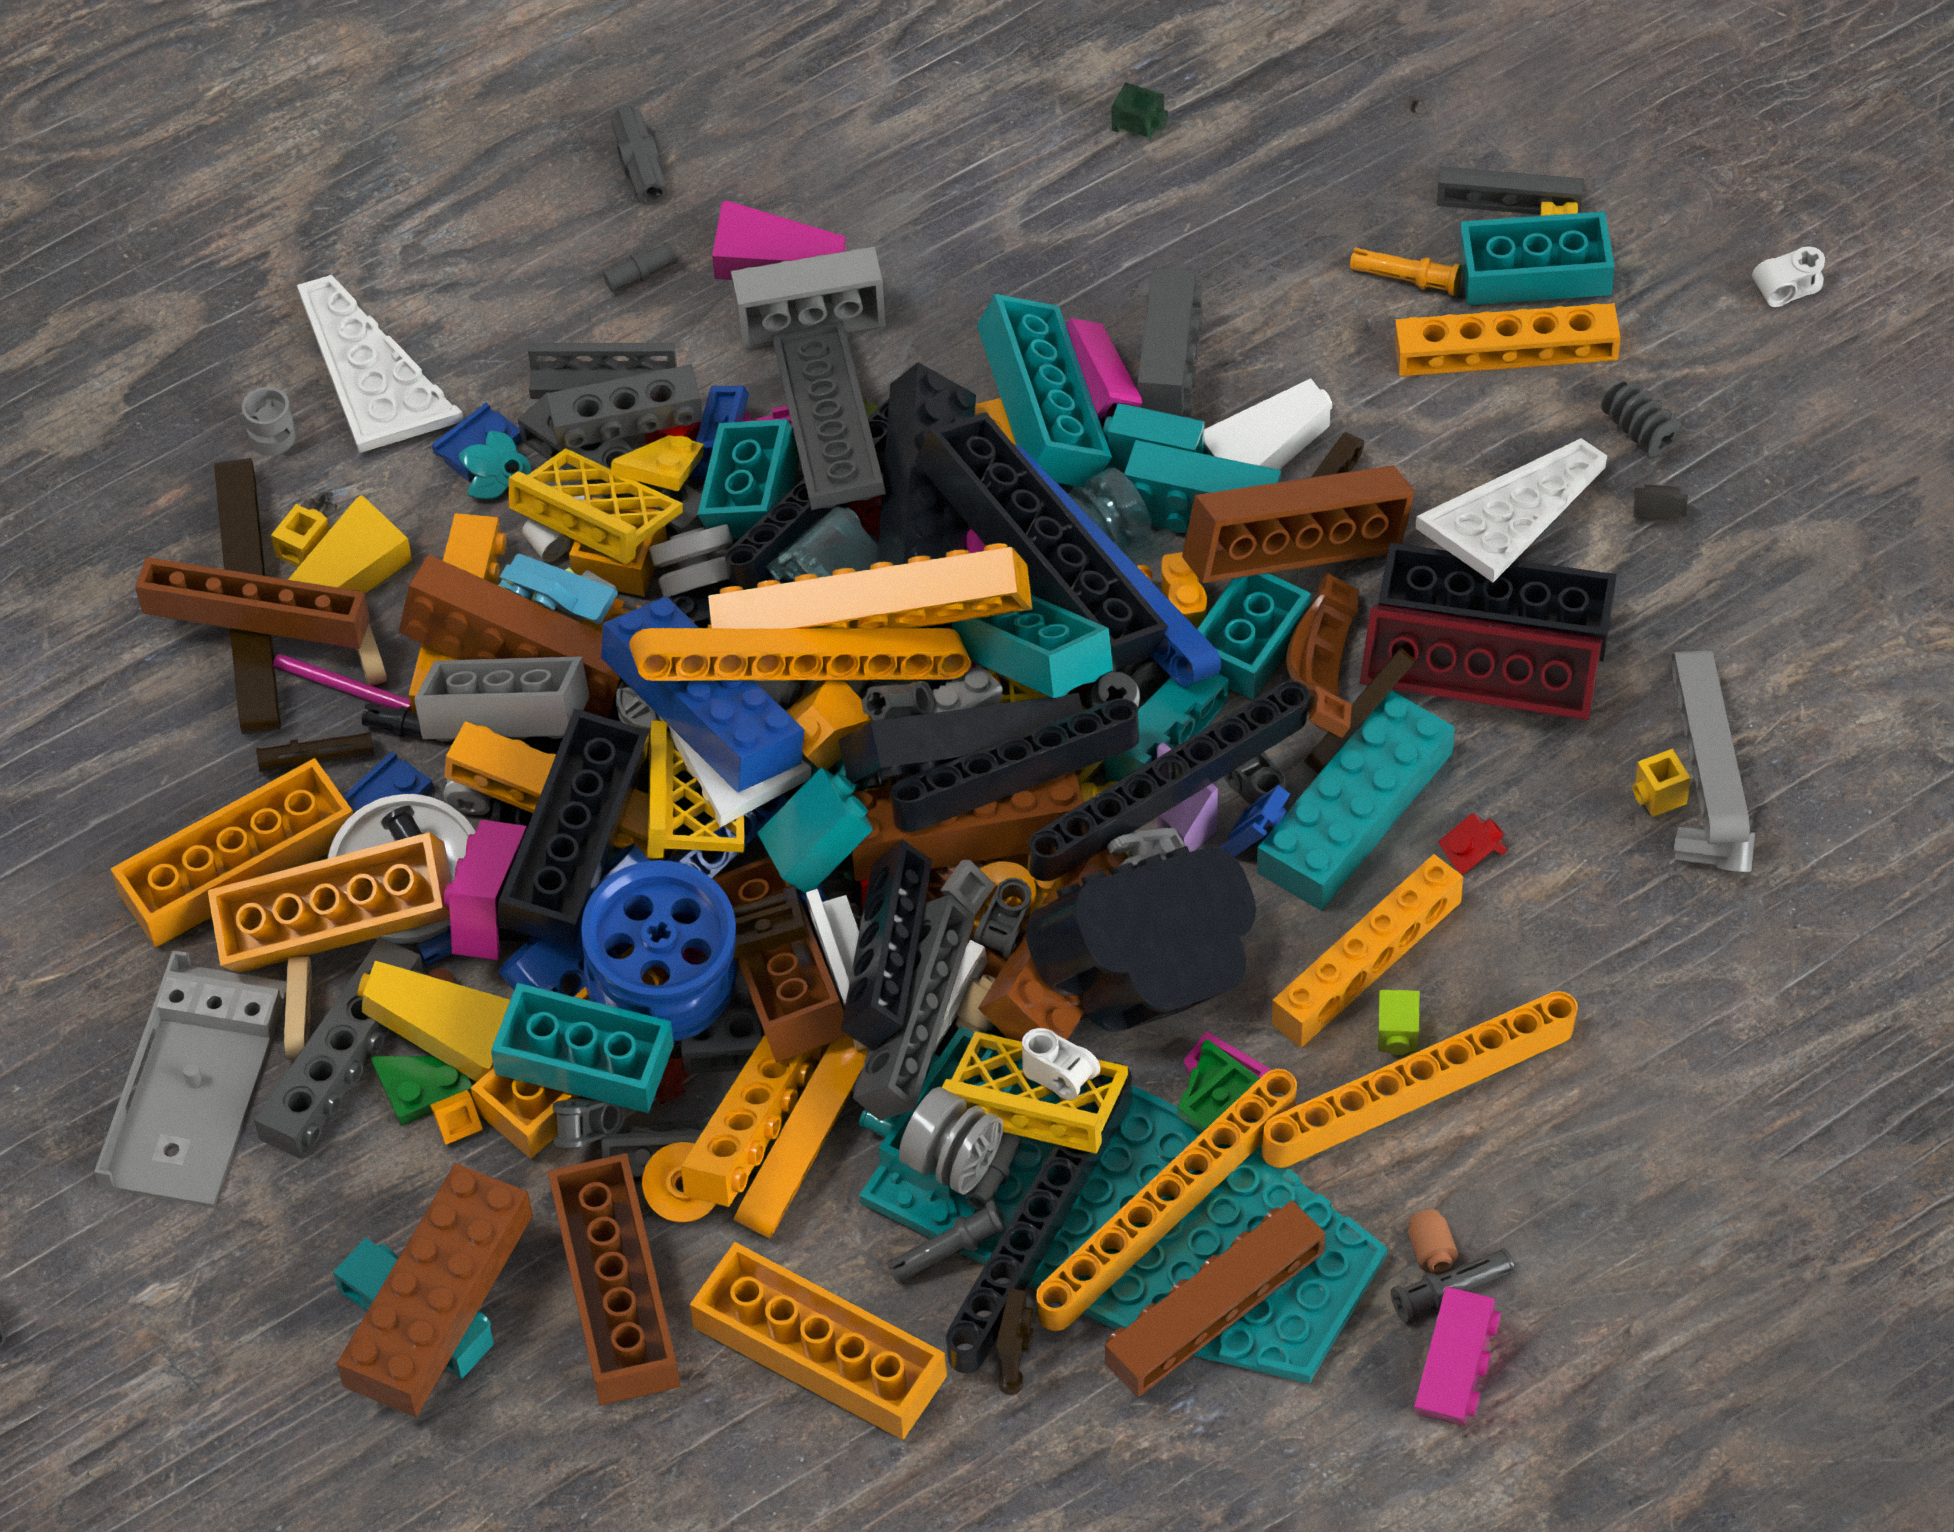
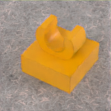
M468 1090L430 1105L445 1145L483 1130L472 1096Z

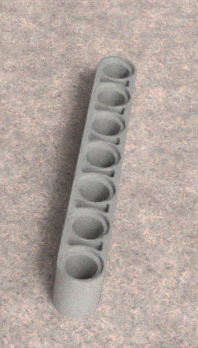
M1713 651L1673 652V682L1707 843L1748 842L1750 836L1749 815Z

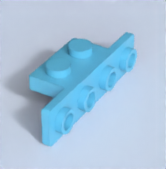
M517 554L511 565L507 564L500 575V578H502L501 587L529 600L532 599L551 610L557 608L597 624L603 621L618 594V591L613 587L522 554Z

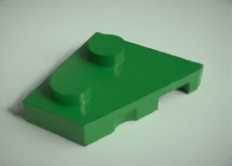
M1207 1039L1202 1044L1198 1065L1192 1069L1188 1079L1189 1087L1183 1092L1178 1104V1117L1201 1134L1260 1078Z
M375 1056L371 1058L373 1069L400 1126L433 1113L430 1105L465 1090H468L472 1096V1085L468 1076L435 1056Z

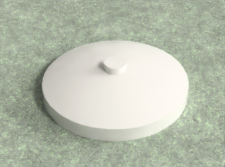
M399 794L375 800L356 811L341 826L329 850L328 858L395 841L390 831L382 827L381 820L397 808L411 806L415 812L413 818L421 832H430L444 841L451 881L453 883L457 861L459 858L464 859L468 836L475 834V830L459 811L441 800L424 795ZM450 919L385 935L381 938L395 944L424 942L448 931L447 927L450 926Z

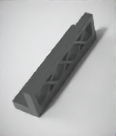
M1441 166L1438 180L1437 206L1540 215L1541 202H1553L1556 206H1563L1566 202L1578 203V213H1581L1584 178Z
M528 343V356L531 368L529 383L530 399H540L547 392L551 393L677 367L675 343ZM538 356H552L557 360L539 361ZM589 356L593 360L580 361L576 357ZM625 356L629 358V360L617 361L613 359V357ZM667 356L668 361H653L649 357Z
M710 1120L624 1123L619 1133L601 1139L602 1158L627 1153L633 1177L643 1176L648 1161L658 1150L677 1142L695 1144ZM765 1153L760 1165H755L751 1172H756L760 1170L763 1162L765 1161Z

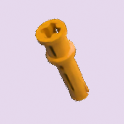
M1357 247L1353 250L1354 253H1352L1350 260V270L1366 272L1413 282L1419 289L1426 290L1427 287L1448 291V295L1455 296L1458 292L1462 277L1461 264L1455 263L1454 266L1435 263L1432 258L1428 257L1418 261L1367 251Z

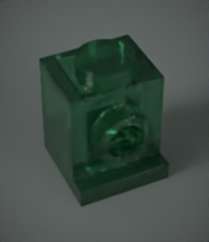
M1125 82L1111 107L1112 131L1119 132L1120 129L1149 138L1152 137L1155 129L1162 131L1168 119V111L1164 110V94Z

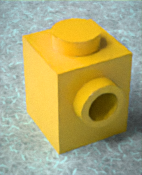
M1672 748L1637 762L1636 779L1632 789L1637 802L1640 805H1645L1650 815L1655 817L1687 804L1691 778Z

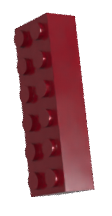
M1374 604L1370 608L1359 684L1369 685L1400 648H1403L1416 661L1392 688L1394 690L1589 720L1592 712L1603 639Z

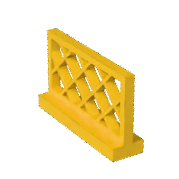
M567 448L530 474L526 475L517 471L509 477L510 509L624 564H628L636 558V546L683 513V503L637 481L611 475V469ZM566 463L578 468L573 470H558ZM601 479L605 482H608L599 484H587V480ZM581 481L582 485L561 486V482ZM555 482V486H549L545 483ZM631 493L637 497L617 498L616 494ZM590 495H611L610 499L590 500ZM573 496H584L585 500H578ZM660 507L665 509L657 512H646V508ZM640 508V513L620 514L619 509ZM602 510H613L614 514H608ZM632 524H643V526L636 530V527Z
M651 720L647 858H663L664 849L743 852L744 815L724 825V827L735 834V838L719 837L713 833L721 827H719L715 819V811L710 803L707 804L705 799L694 791L700 787L696 777L686 784L675 777L676 774L684 769L687 772L689 770L680 753L674 749V742L670 736L671 731H667V723L665 721ZM686 797L695 805L684 811L675 802ZM703 811L715 819L705 826L694 818ZM683 824L694 831L690 836L673 835V831Z
M975 1031L952 1079H946L942 1088L963 1098L966 1101L967 1110L977 1105L985 1110L986 1114L992 1113L1003 1120V1132L1097 1154L1102 1143L1101 1132L1128 1076V1066L1098 1060L1101 1069L1097 1076L1113 1077L1112 1083L1095 1088L1091 1080L1087 1079L1084 1082V1086L1088 1092L1078 1095L1073 1100H1066L1060 1097L1062 1102L1057 1104L1048 1103L1038 1099L1055 1092L1043 1085L1031 1089L1026 1082L1028 1078L1024 1075L1023 1069L1019 1071L1014 1061L1022 1059V1042ZM980 1047L997 1050L999 1055L981 1062L977 1053ZM1006 1065L1012 1073L993 1080L987 1071ZM979 1074L985 1084L980 1086L963 1083L964 1080ZM1018 1083L1024 1093L1014 1095L1001 1092L1000 1090ZM1094 1101L1099 1107L1097 1114L1077 1109Z

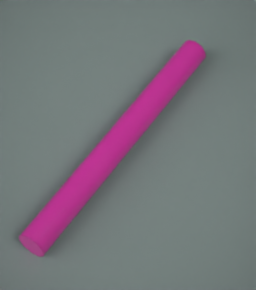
M278 654L275 657L274 667L382 706L399 709L401 706L408 707L412 712L408 698L369 686L368 684L282 654Z

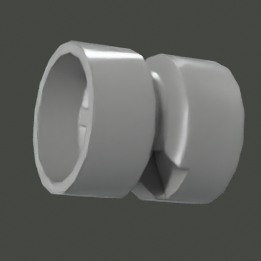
M268 386L251 391L244 398L241 405L250 445L254 451L268 456L279 455L288 451L296 439V430L288 397L278 388Z

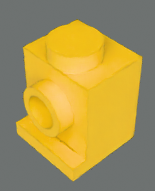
M295 504L271 534L276 558L299 567L330 530L327 518L318 510H309Z

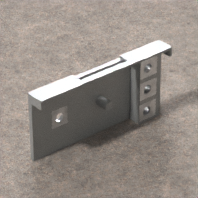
M172 951L94 1171L99 1188L209 1208L216 1207L286 1000L287 981L192 966L188 953ZM152 1033L154 1039L127 1113L126 1104ZM170 1147L179 1148L178 1154L172 1157L166 1156L165 1151Z

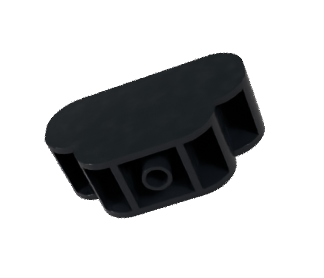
M1184 846L1166 853L1165 860H1162L1160 854L1137 862L1138 868H1135L1132 862L1109 870L1110 876L1105 875L1104 870L1083 877L1081 879L1082 886L1079 883H1074L1057 890L1058 898L1036 908L1030 915L1026 927L1027 945L1040 977L1057 993L1066 996L1078 995L1089 1018L1096 1025L1110 1032L1126 1031L1181 1013L1234 989L1242 981L1246 969L1245 951L1240 937L1251 929L1255 920L1256 905L1246 874L1239 862L1231 854L1217 847H1206L1189 852L1188 847Z

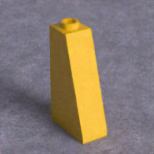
M361 495L355 499L288 580L362 591L366 594L412 561L408 538Z
M379 961L374 962L370 974L363 973L357 996L363 997L362 1013L476 1082L494 1067L491 1048L510 999Z

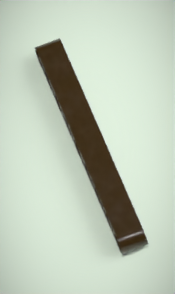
M252 458L214 463L224 569L266 576L256 478ZM230 628L237 708L242 735L281 729L272 635Z

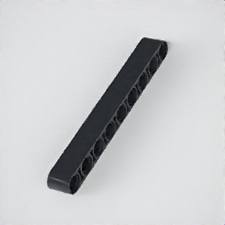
M889 398L867 418L881 474L884 472ZM805 480L800 481L725 553V563L730 586H739L743 590L757 588L759 582L771 580L851 502L838 504L832 508L811 510Z
M1294 680L1280 683L1036 831L1029 840L1028 871L1030 875L1040 881L1057 879L1106 849L1107 845L1117 837L1134 832L1302 729L1306 724L1310 700L1308 688L1301 682Z
M1129 1069L1125 1083L1101 1132L1102 1143L1097 1154L1086 1151L1081 1154H1075L1070 1152L1074 1148L1054 1145L951 1323L946 1334L947 1357L951 1368L957 1372L972 1373L978 1370L985 1361L999 1335L1009 1288L1025 1291L1132 1102V1075ZM1100 1075L1094 1077L1091 1082L1095 1088H1099L1112 1083L1113 1077ZM1095 1101L1077 1108L1078 1110L1095 1114L1099 1111ZM1055 1181H1064L1067 1184L1063 1186H1056L1051 1183ZM1037 1213H1045L1049 1216L1045 1218H1036L1033 1215ZM1021 1245L1030 1247L1025 1251H1019L1014 1249L1015 1247ZM999 1278L1012 1280L1005 1284L995 1282ZM980 1311H990L993 1313L987 1317L976 1315ZM961 1344H970L974 1346L969 1350H960L957 1348Z

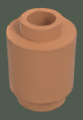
M1434 1209L1416 1213L1409 1220L1408 1235L1419 1267L1431 1273L1447 1271L1458 1258V1251L1447 1220L1440 1215L1439 1211Z

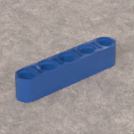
M636 843L628 845L605 865L597 887L615 872L630 865L650 860ZM580 930L574 948L532 936L501 966L498 973L513 991L517 983L546 989L583 953L582 930Z

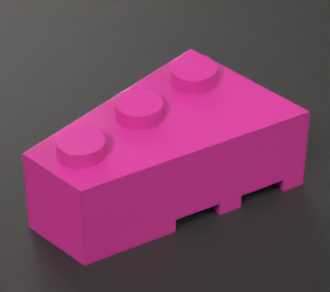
M481 820L475 834L468 836L464 859H458L455 868V879L453 883H447L444 893V905L449 906L452 954L492 960L499 959L501 947L499 946L498 931L499 928H504L497 925L499 899L525 836L527 826Z
M1448 1286L1445 1287L1414 1405L1416 1414L1465 1426L1468 1416L1475 1417L1481 1394L1475 1391L1479 1376H1486L1491 1352H1488L1487 1348L1491 1336H1496L1501 1319V1312L1496 1309L1495 1298Z

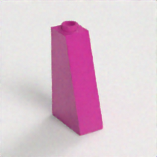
M722 201L712 254L715 279L732 280L731 271L747 267H758L782 261H793L818 255L846 252V236L734 202Z
M1070 318L1066 323V327L1103 430L1106 418L1108 416L1113 417L1118 403L1140 407L1142 405V398L1103 324Z

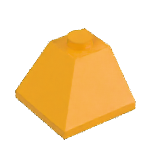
M819 680L786 711L804 729L802 753L818 769L822 767L828 770L842 757L839 739L873 721L868 714L863 712L862 699L844 680Z

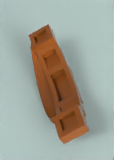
M1326 573L1319 582L1318 595L1308 606L1292 634L1287 651V669L1292 680L1301 682L1309 690V721L1314 723L1319 729L1329 731L1342 738L1350 729L1352 704L1339 698L1338 677L1352 618L1358 612L1359 589Z

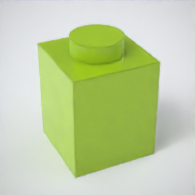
M1379 990L1378 1051L1389 1052L1395 1055L1418 1052L1420 991Z

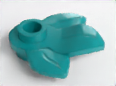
M498 431L488 432L486 445H471L462 450L458 455L463 466L475 475L467 492L468 496L475 499L491 500L500 497L509 488V477L514 474L508 473L505 470L510 464L517 465L519 472L526 475L531 473L530 462L524 455L517 452L514 440L507 434Z

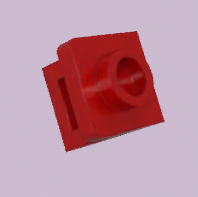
M1475 813L1470 814L1438 841V844L1454 867L1463 875L1493 850L1500 855L1508 851L1501 841V838L1505 835L1497 823L1491 818L1485 821Z

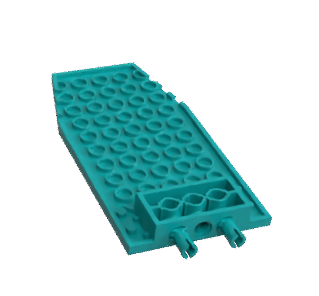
M995 1025L992 1030H987L986 1034L1007 1038ZM960 1026L941 1056L933 1054L915 1110L932 1089L939 1086L942 1087L946 1079H952L974 1032ZM980 1047L977 1053L981 1062L999 1055L997 1050ZM1022 1059L1014 1061L1019 1071L1022 1070ZM1006 1065L987 1071L993 1080L1012 1074ZM980 1074L963 1082L976 1086L985 1084ZM1030 1079L1026 1080L1031 1089L1042 1086ZM1018 1083L1000 1090L1001 1092L1014 1095L1024 1093ZM1084 1084L1080 1087L1079 1095L1087 1090ZM1132 1085V1102L1027 1285L1028 1287L1037 1291L1042 1282L1200 1135L1198 1131L1178 1117L1177 1106ZM1056 1093L1038 1099L1053 1104L1062 1102ZM863 1110L859 1126L885 1137V1139L878 1147L880 1165L859 1194L860 1204L931 1239L954 1227L953 1222L956 1221V1218L960 1216L967 1218L980 1211L971 1207L966 1202V1194L962 1195L950 1188V1184L944 1186L936 1181V1171L925 1176L899 1161L901 1140L915 1110L903 1113L899 1117L893 1116L880 1121L870 1112ZM1016 1135L1021 1140L1022 1146L1009 1167V1178L1004 1184H1000L992 1199L1000 1207L1008 1225L1055 1144ZM1227 1144L1217 1145L1218 1148L1222 1149L1231 1147ZM1259 1146L1082 1314L1114 1330L1120 1327L1127 1328L1137 1320L1138 1315L1146 1306L1151 1303L1158 1304L1166 1298L1177 1282L1182 1279L1189 1280L1200 1271L1201 1266L1207 1259L1213 1255L1220 1256L1228 1250L1238 1235L1244 1231L1251 1232L1262 1223L1263 1218L1268 1212L1276 1207L1281 1209L1293 1200L1325 1232L1324 1253L1192 1356L1310 1384L1387 1258L1388 1248L1349 1216L1344 1217L1332 1208V1203L1320 1193L1316 1195L1301 1183V1178L1292 1170L1268 1165L1263 1160L1261 1155L1262 1147ZM1074 1149L1070 1152L1075 1154H1081L1085 1151ZM1200 1170L1189 1171L1190 1174L1194 1175L1204 1173ZM1055 1181L1051 1184L1056 1186H1063L1067 1183L1064 1181ZM1164 1196L1160 1199L1164 1201H1172L1176 1198L1172 1196ZM1037 1213L1033 1216L1036 1218H1045L1049 1215L1045 1213ZM1137 1222L1133 1224V1226L1139 1228L1146 1227L1148 1225L1143 1222ZM998 1233L979 1243V1249L975 1251L964 1249L959 1253L986 1265L1002 1234ZM1021 1245L1015 1247L1014 1249L1019 1251H1025L1030 1247ZM1111 1248L1105 1250L1104 1252H1106L1107 1254H1116L1120 1251ZM1087 1275L1076 1277L1080 1281H1087L1092 1278Z

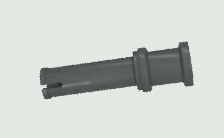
M994 1200L986 1202L984 1209L969 1217L960 1216L956 1218V1221L953 1222L954 1227L893 1260L887 1261L888 1268L894 1269L890 1272L894 1280L900 1285L909 1278L964 1249L975 1251L979 1249V1243L998 1233L1003 1235L1008 1227V1223L1000 1207Z
M1502 1248L1488 1256L1438 1276L1434 1273H1427L1422 1276L1419 1282L1404 1288L1399 1285L1393 1287L1390 1292L1393 1306L1401 1320L1406 1323L1413 1319L1414 1314L1432 1307L1436 1310L1440 1309L1446 1286L1469 1291L1499 1277L1514 1273L1513 1259L1510 1253L1505 1248Z

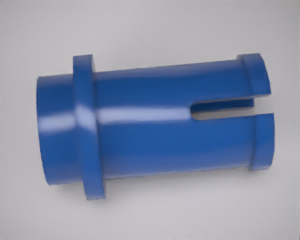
M450 926L447 927L448 931L416 944L426 967L452 954Z

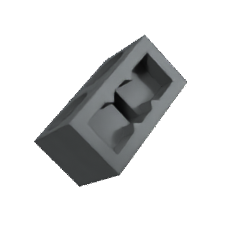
M737 1006L732 1009H726L707 1029L692 1037L681 1040L685 1074L742 1070L763 1038V1027L756 1008ZM741 1034H747V1035H749V1036L744 1037V1038H737V1037H736V1036L741 1035ZM699 1037H709L705 1040H696Z

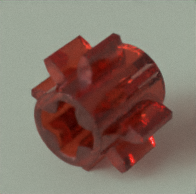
M669 1058L654 1097L658 1098L660 1104L668 1102L672 1097L678 1098L686 1092L681 1084L690 1077V1074L685 1073V1069L681 1064V1058Z

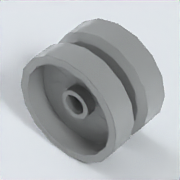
M728 524L706 530L702 527L670 537L671 540L648 548L653 566L662 568L678 564L679 570L669 572L659 578L658 582L663 597L679 595L729 579L725 556L713 559L712 555L714 552L730 547L733 543Z

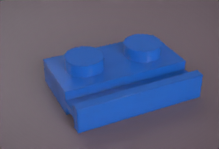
M486 402L432 444L433 453L436 456L440 455L448 466L470 482L474 479L475 475L463 466L458 457L459 453L471 445H486V437L489 431L505 433L514 440L515 445H518L521 442L520 430L498 411L494 412Z
M392 751L344 794L343 798L351 807L353 813H355L363 806L375 800L392 795L417 794L427 796L434 787L430 778L407 761H401L397 758L396 753Z
M1277 785L1244 808L1227 836L1230 840L1223 844L1220 849L1235 857L1263 838L1267 833V827L1274 828L1286 814L1287 810L1283 808V805L1290 796V793L1280 785Z

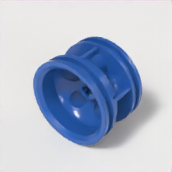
M657 860L640 862L625 867L605 879L593 892L585 907L581 926L585 986L589 1000L669 1020L672 1026L673 1042L692 1037L711 1026L728 1007L736 986V959H733L736 945L735 916L732 905L722 888L707 874L694 867L679 862ZM620 943H630L634 946V951L627 958L614 959L608 955V952ZM690 947L698 948L706 953L709 959L703 964L693 965L683 959L682 952ZM651 967H662L668 973L669 979L663 985H647L642 981V976Z

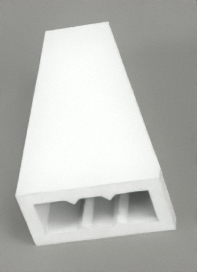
M1312 379L1306 380L1204 429V454L1280 470L1330 426L1331 399L1324 389L1320 390Z

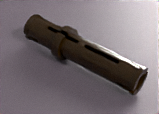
M370 731L363 734L331 737L298 743V739L290 740V744L262 749L256 748L259 772H264L266 770L294 767L295 769L314 758L318 763L367 755L373 756L374 750ZM352 745V748L342 749L322 753L318 752L321 749ZM312 751V754L294 756L282 759L278 758L280 755Z

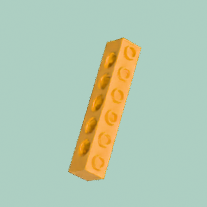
M1595 303L1583 306H1556L1542 309H1518L1515 311L1460 315L1447 314L1444 316L1395 319L1394 344L1400 377L1617 361L1621 337L1615 303Z
M1433 854L1272 1000V1025L1302 1048L1461 903L1463 876Z
M766 1035L763 1036L681 1165L684 1196L727 1207L731 1205L737 1193L744 1191L748 1176L754 1166H758L762 1162L765 1149L771 1139L777 1138L782 1121L787 1113H792L797 1103V1097L802 1089L807 1086L814 1070L829 1047V1043L776 1063Z

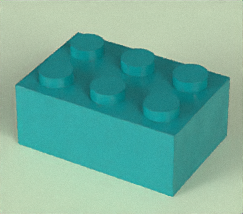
M788 419L718 424L697 513L706 529L728 524L732 539H740L793 489L800 458L794 431Z
M1269 573L1233 578L1197 628L1219 653L1221 659L1219 674L1229 679V689L1252 700L1256 698L1287 654L1292 634L1300 618L1311 604L1310 592Z

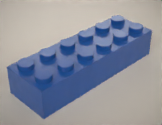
M667 596L603 623L601 659L737 793L801 764L804 729L754 680L651 681L645 680L639 675L629 648L630 639L636 632L648 628H699Z

